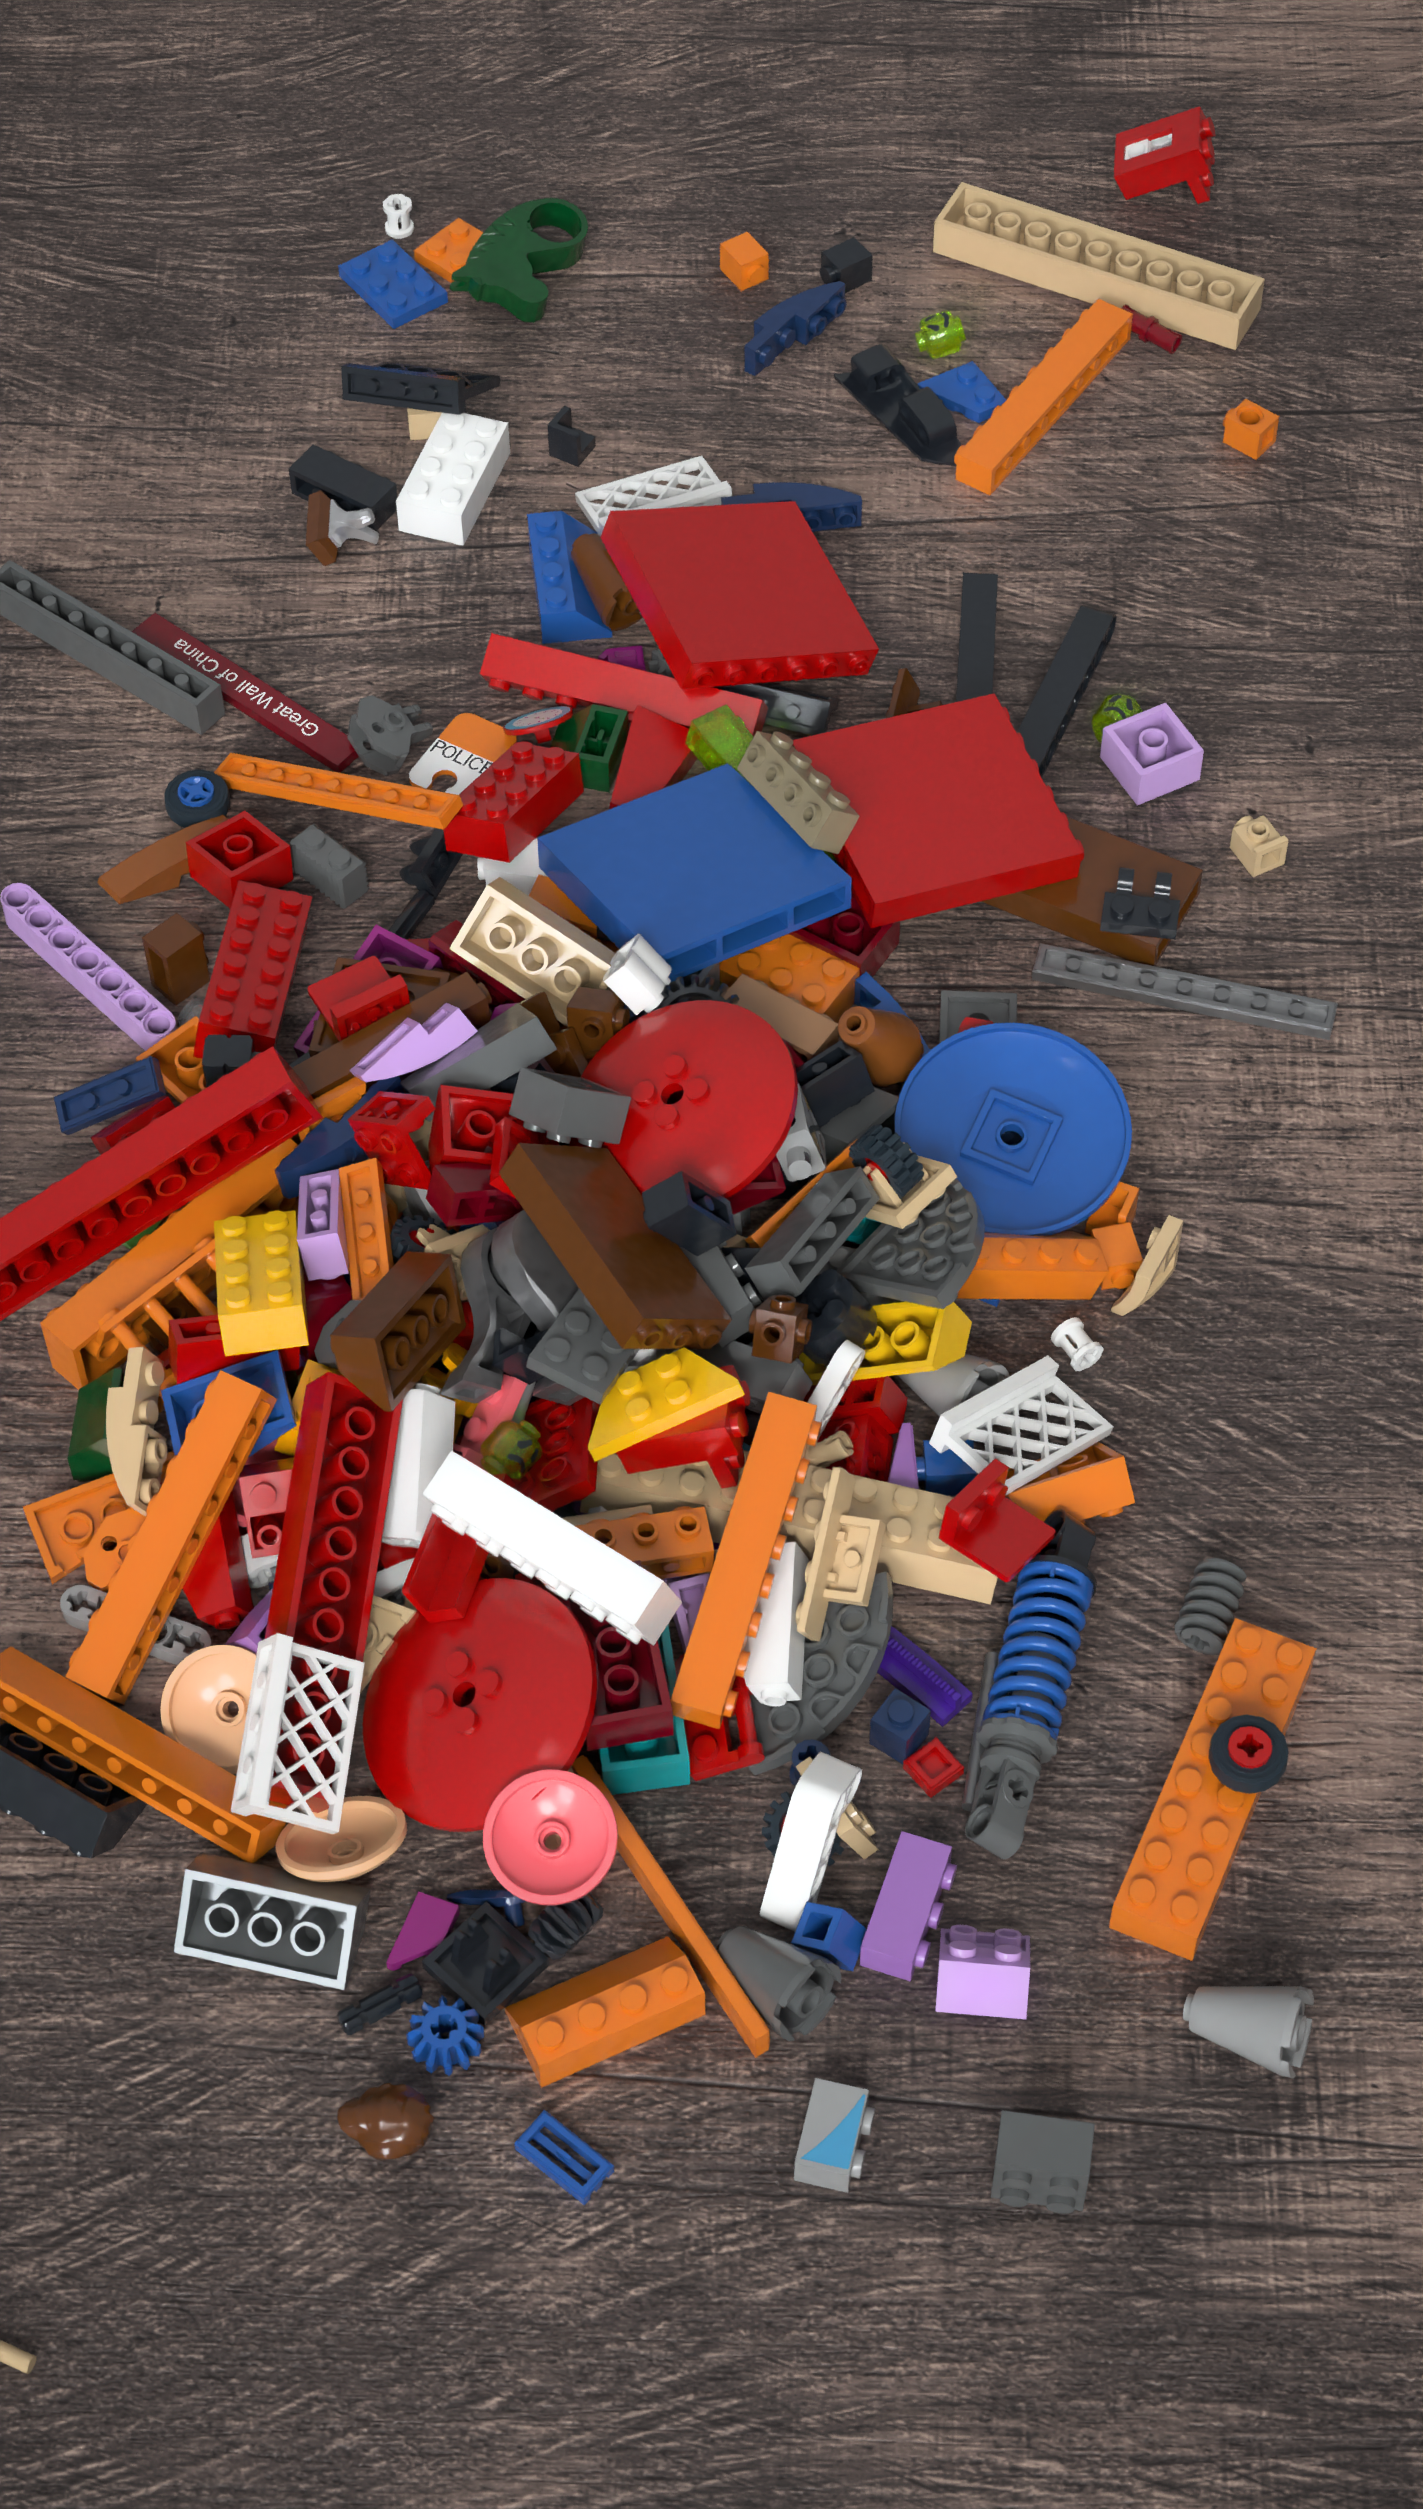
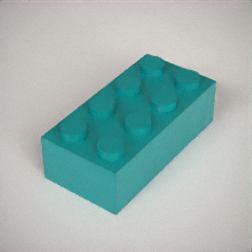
M667 1625L658 1639V1645L671 1699L677 1677L669 1626ZM673 1716V1736L598 1749L602 1781L612 1795L690 1785V1759L682 1718Z

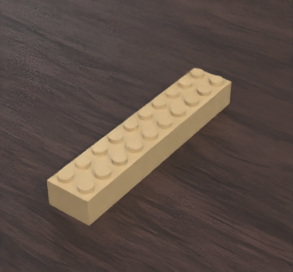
M961 182L934 221V253L1092 304L1101 299L1119 308L1128 305L1148 318L1154 316L1159 320V324L1169 329L1233 350L1237 349L1261 309L1265 278Z
M743 1450V1451H744V1457H745V1463H744V1467H745V1464H746V1460H747L749 1451ZM617 1453L598 1460L596 1491L581 1500L580 1512L588 1514L590 1508L599 1506L610 1511L651 1504L652 1513L657 1514L670 1512L682 1506L692 1508L705 1506L712 1542L720 1543L744 1467L739 1470L737 1486L721 1489L707 1461L628 1474ZM809 1465L804 1484L796 1482L792 1496L799 1498L792 1522L784 1520L780 1533L787 1536L786 1542H796L809 1561L813 1559L816 1545L814 1540L815 1526L818 1520L822 1519L824 1510V1486L832 1474L830 1469ZM851 1474L855 1477L856 1481L848 1516L878 1519L886 1524L875 1574L887 1571L893 1583L991 1605L998 1577L938 1539L946 1505L954 1497Z

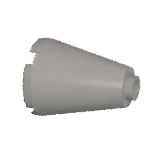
M965 1354L963 1358L935 1371L898 1376L940 1417L946 1411L1004 1380V1376L1009 1377V1372L998 1362Z
M1200 1986L1195 1994H1188L1184 2004L1183 2019L1189 2021L1190 2031L1282 2077L1294 2079L1296 2074L1291 2066L1301 2067L1312 2027V2019L1304 2015L1305 2004L1314 2006V1997L1311 1989L1302 1986Z

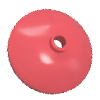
M540 1770L514 1780L500 1792L492 1803L483 1829L485 1857L496 1879L511 1894L526 1902L538 1905H562L587 1895L607 1875L614 1861L618 1845L616 1819L605 1796L585 1778L562 1770ZM545 1788L543 1792H541L534 1800H532L538 1792ZM550 1835L561 1837V1844L557 1849L551 1850L545 1846L546 1839Z

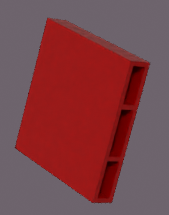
M795 501L610 511L600 538L681 689L868 674L879 648Z
M995 693L793 740L792 746L812 760L811 766L831 780L830 785L833 789L845 795L850 800L849 805L860 816L840 853H833L838 865L852 878L851 891L870 928L1078 877L1080 864L1084 859L1083 845L1072 834L1066 814L1060 812L1057 807L1051 787L1045 785L1042 780L1035 759L1030 758L1025 749L1022 735L1019 732L1016 733L1010 722L1007 708L1001 706Z

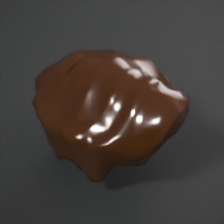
M384 2083L379 2087L369 2088L360 2097L346 2101L338 2109L337 2115L342 2131L358 2141L369 2156L380 2161L398 2159L416 2153L421 2147L426 2145L427 2140L430 2138L432 2122L435 2119L430 2114L431 2107L423 2094L408 2085H392L391 2083Z

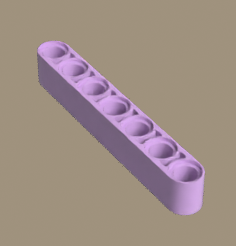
M13 883L2 890L0 899L7 926L142 1049L146 1051L177 1029L174 1015L34 889L24 883Z

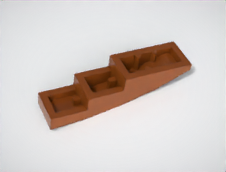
M220 815L166 836L129 856L98 878V884L118 904L179 887L181 875L189 873L186 842L228 819L224 815Z

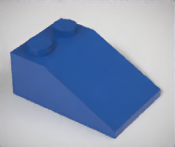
M278 1350L221 1369L232 1376L263 1389L277 1399L249 1457L297 1426L283 1363ZM220 1370L161 1390L175 1455L178 1454L186 1439L185 1432L188 1424L193 1418L197 1417L205 1401L204 1395L208 1385L216 1379Z

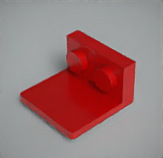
M376 956L364 959L307 988L309 996L339 1042L410 1003L407 984L401 975L390 978Z
M379 1091L347 1119L355 1132L354 1139L357 1144L365 1150L369 1159L377 1158L382 1164L384 1184L428 1190L431 1173L409 1133L421 1128L424 1124V1119L435 1110L429 1096Z
M870 1414L827 1423L817 1442L819 1443L838 1431H844L853 1444L851 1449L854 1453L831 1464L826 1469L833 1470V1467H841L853 1475L888 1482L894 1439Z
M995 1458L946 1505L938 1539L1002 1581L1010 1582L1054 1538L1055 1529L1005 1497L1008 1490L1005 1481L1009 1467Z

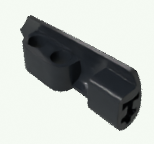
M875 345L855 354L851 358L852 372L834 373V379L920 461L956 466L954 457L962 444L957 439V428L953 416L929 387L922 389L918 387L905 371V367L886 345Z

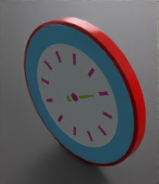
M557 706L537 710L509 721L503 726V730L509 736L534 733L538 744L551 741L548 728L569 720L574 715L573 709L569 706Z

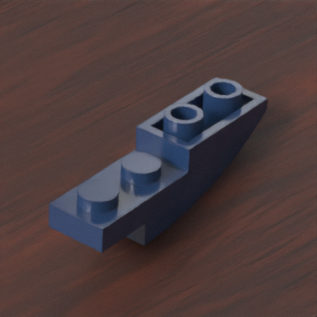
M838 281L808 289L777 304L754 321V337L744 346L745 372L756 376L765 367L770 366L783 350L791 347L795 340L807 345L816 335H820L830 322L843 314L847 304L845 299L846 284Z
M793 482L753 484V494L721 498V505L795 501L812 532L861 526L862 498L860 495L822 485Z
M399 1076L379 1080L376 1084H373L367 1093L343 1115L338 1123L325 1117L288 1156L283 1158L274 1171L284 1197L292 1199L299 1196L300 1176L336 1170L366 1161L369 1158L365 1150L355 1141V1132L347 1119L379 1091L405 1094L400 1084Z

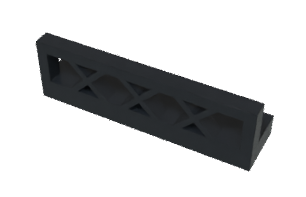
M769 682L713 687L761 699L768 706L764 724L809 735L827 732L831 712L837 710L839 703L837 698Z

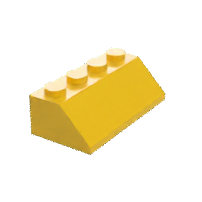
M906 1301L874 1305L872 1307L877 1315V1329L874 1336L869 1333L863 1343L866 1347V1353L852 1381L935 1371L965 1356L972 1321L954 1302L944 1309ZM802 1353L799 1356V1360L804 1364L803 1370L813 1382L812 1385H817L826 1367L823 1364L813 1363Z

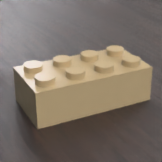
M501 877L486 886L449 948L524 999L537 993L545 992L556 1019L567 1027L566 1007L578 987L611 991L603 981V977L611 966L610 962L615 952Z

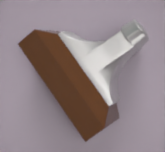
M321 490L310 494L308 499L306 546L323 566H327L336 562L337 549L347 539L355 538L377 544L379 533L368 527L375 520L374 513L369 508L346 512L341 509L334 499H329Z

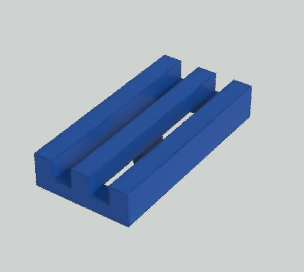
M545 2110L514 2143L516 2151L583 2205L590 2200V2195L594 2190L596 2192L602 2186V2181L606 2177L609 2178L614 2172V2165ZM543 2127L547 2128L598 2170L592 2174L542 2134L540 2130ZM533 2140L536 2144H538L541 2148H543L546 2152H548L551 2156L558 2160L562 2165H564L567 2169H569L572 2173H574L577 2177L584 2181L585 2184L583 2186L579 2184L576 2180H574L571 2176H569L566 2172L559 2168L555 2163H553L550 2159H548L545 2155L538 2151L529 2142Z

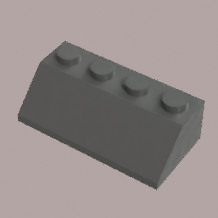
M201 1852L185 1869L174 1953L345 1990L365 1930L371 1889L337 1881H309L294 1876L286 1870Z

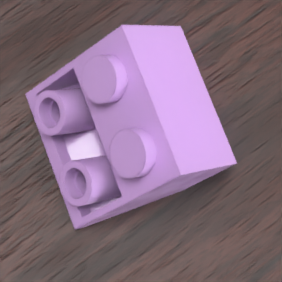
M954 1925L950 1929L941 1928L935 2012L1026 2019L1030 1978V1936H1024L1019 1931L1013 1929H998L995 1933L978 1932L976 1928L968 1925Z

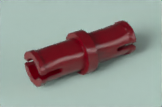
M1128 305L1121 308L1133 314L1131 332L1139 335V340L1144 343L1151 342L1168 351L1171 355L1177 351L1182 342L1181 334L1159 324V320L1154 316L1148 318Z

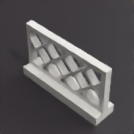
M698 456L576 492L575 497L577 504L597 534L601 536L610 511L721 505V498L732 496V488L727 481L721 482L703 456ZM698 469L700 470V474L698 476L685 474ZM663 480L668 481V484L665 486L654 484V482ZM678 483L691 486L688 490L675 488ZM627 490L637 491L634 495L622 493ZM646 493L659 495L657 499L644 497ZM596 499L605 500L603 504L590 502ZM614 502L627 504L624 509L612 507Z
M1047 1355L941 1414L929 1444L940 1454L951 1449L978 1474L995 1458L1009 1468L1014 1469V1476L1005 1481V1485L1008 1487L1006 1495L1106 1438L1110 1435L1114 1426L1055 1376L1059 1364ZM1053 1392L1064 1402V1405L1046 1402L1045 1396ZM1019 1410L1038 1412V1420L1019 1417ZM1046 1414L1066 1418V1426L1047 1422ZM1074 1420L1087 1422L1094 1430L1075 1428ZM992 1425L1011 1427L1012 1436L992 1432ZM1020 1429L1039 1433L1040 1441L1020 1437ZM1048 1435L1067 1438L1068 1445L1063 1446L1049 1443ZM964 1441L984 1442L985 1451L972 1449ZM993 1444L1013 1448V1456L993 1453ZM1021 1450L1040 1453L1041 1460L1022 1458Z
M279 1633L258 1642L231 1806L232 1813L243 1816L256 1814L330 1834L339 1832L364 1662L293 1643V1637ZM292 1655L304 1658L314 1674L300 1684L290 1669ZM319 1663L325 1664V1665H327V1666H325V1667L322 1669V1667H321V1665H320ZM334 1667L350 1671L347 1689L341 1694L337 1693L326 1675ZM315 1680H318L330 1700L317 1710H315L303 1691V1688ZM293 1695L307 1715L306 1718L292 1726L284 1713L285 1701ZM332 1706H334L342 1719L341 1731L333 1737L319 1716ZM309 1722H311L323 1741V1744L310 1753L296 1732ZM288 1738L300 1757V1760L287 1769L277 1755L278 1743ZM326 1748L336 1762L334 1774L327 1779L324 1778L313 1760L314 1756ZM304 1764L317 1786L302 1796L289 1774ZM280 1780L294 1801L284 1809L269 1805L271 1786ZM321 1791L329 1804L327 1820L315 1817L306 1800ZM297 1807L300 1813L294 1812L292 1810Z

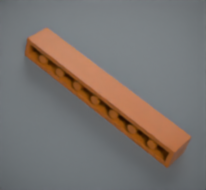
M1098 299L1089 309H1085L1080 315L1078 322L1072 328L1066 329L1059 343L1055 347L1048 349L1037 367L1033 366L1028 372L1026 379L1019 386H1015L1012 389L1009 398L1001 406L998 405L994 409L990 419L984 425L977 427L970 441L966 445L959 447L954 457V463L956 464L955 480L991 495L1130 340L1133 314L1101 299Z
M222 1370L219 1371L216 1379L208 1385L204 1395L205 1401L197 1417L193 1418L188 1424L185 1432L186 1439L181 1449L170 1460L166 1469V1478L159 1492L149 1501L147 1516L140 1530L131 1537L127 1547L128 1553L120 1569L110 1578L108 1593L101 1607L92 1614L88 1625L89 1630L81 1646L73 1652L69 1661V1670L65 1676L66 1678L123 1705L277 1401L275 1397L263 1389Z
M768 1391L670 1699L673 1716L716 1729H720L723 1716L732 1717L738 1697V1692L732 1691L736 1676L744 1678L751 1654L744 1651L748 1636L752 1638L757 1637L763 1613L756 1612L760 1597L769 1598L775 1574L768 1573L772 1559L780 1561L787 1536L780 1534L784 1520L788 1522L793 1521L799 1498L792 1496L796 1482L804 1484L808 1473L810 1460L804 1458L808 1445L816 1446L822 1422L815 1421L817 1405Z
M12 1646L0 1653L1 1719L246 1862L255 1863L276 1845L286 1822L256 1814L243 1816L231 1812L236 1782L235 1775ZM269 1800V1805L283 1809L287 1807L285 1804Z

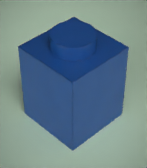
M923 1440L922 1457H916L918 1482L924 1481V1491L946 1496H956L976 1477V1471L951 1449L940 1454L929 1444L930 1440ZM973 1440L964 1441L974 1449Z
M806 1902L791 1943L794 1946L830 1959L840 1969L853 1971L867 1929L844 1909Z

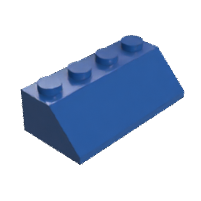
M563 511L527 514L529 548L542 644L611 638L612 630L609 626L606 627L602 623L571 558L574 541L583 534H597V532Z

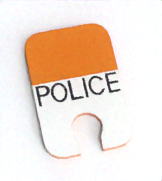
M459 714L409 773L410 784L413 787L430 790L433 787L434 779L441 775H450L456 778L457 782L445 792L459 795L517 742V736L506 735L502 726L475 714Z

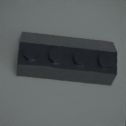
M0 1718V1809L9 1815L19 1816L33 1824L35 1830L40 1834L60 1840L69 1846L71 1852L80 1857L91 1859L113 1849L148 1804Z

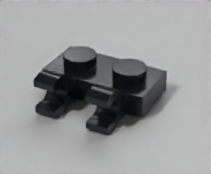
M1120 867L1117 892H1105L1100 931L1176 940L1180 900L1169 899L1172 873L1157 872L1154 897L1131 895L1135 869Z

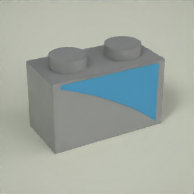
M815 2078L794 2163V2181L848 2193L851 2178L860 2179L866 2151L858 2149L861 2135L870 2136L875 2116V2108L868 2107L869 2090Z

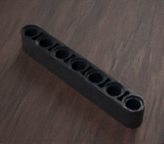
M1085 605L1079 608L1017 731L1023 737L1025 749L1030 758L1035 759L1041 778H1043L1112 638L1117 619L1115 614Z

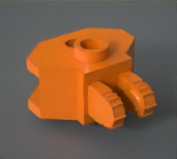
M129 1508L105 1517L83 1553L86 1579L89 1586L103 1592H108L110 1578L120 1569L128 1553V1543L131 1537L140 1530L146 1518L133 1508ZM107 1542H115L117 1544L112 1551L103 1549Z

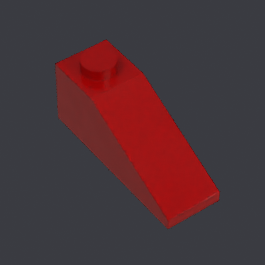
M890 1376L853 1380L850 1382L828 1423L870 1414L888 1434H897L904 1422L908 1398ZM817 1385L810 1387L803 1400L804 1402H808Z

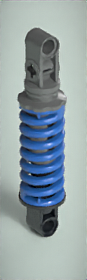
M1062 1509L1055 1510L1044 1521V1523L1055 1529L1054 1538L1017 1574L1018 1582L1013 1595V1607L1009 1612L1008 1626L1003 1634L1004 1645L999 1651V1664L993 1674L994 1684L988 1693L989 1704L984 1710L981 1725L977 1728L976 1732L977 1740L986 1750L982 1753L980 1760L981 1773L975 1788L971 1813L965 1825V1835L968 1839L1000 1859L1010 1858L1019 1849L1024 1838V1826L1029 1806L1033 1799L1034 1785L1040 1778L1041 1764L1051 1761L1052 1756L1057 1754L1058 1728L1062 1724L1060 1711L1067 1704V1695L1064 1691L1072 1683L1069 1671L1073 1670L1076 1666L1077 1659L1074 1652L1081 1646L1079 1632L1086 1625V1618L1083 1613L1090 1607L1092 1597L1095 1595L1097 1588L1095 1576L1087 1569L1091 1551L1096 1542V1533Z

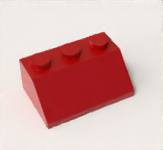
M440 1085L428 1143L429 1170L431 1175L434 1165L473 1162L491 1166L495 1125L504 1117L521 1126L524 1123L523 1120L509 1115L514 1094ZM532 1131L538 1135V1141L542 1143L550 1141L553 1145H559L558 1141L546 1137L547 1131L546 1133Z

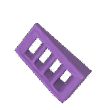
M902 1423L888 1483L919 1489L913 1425L911 1423Z

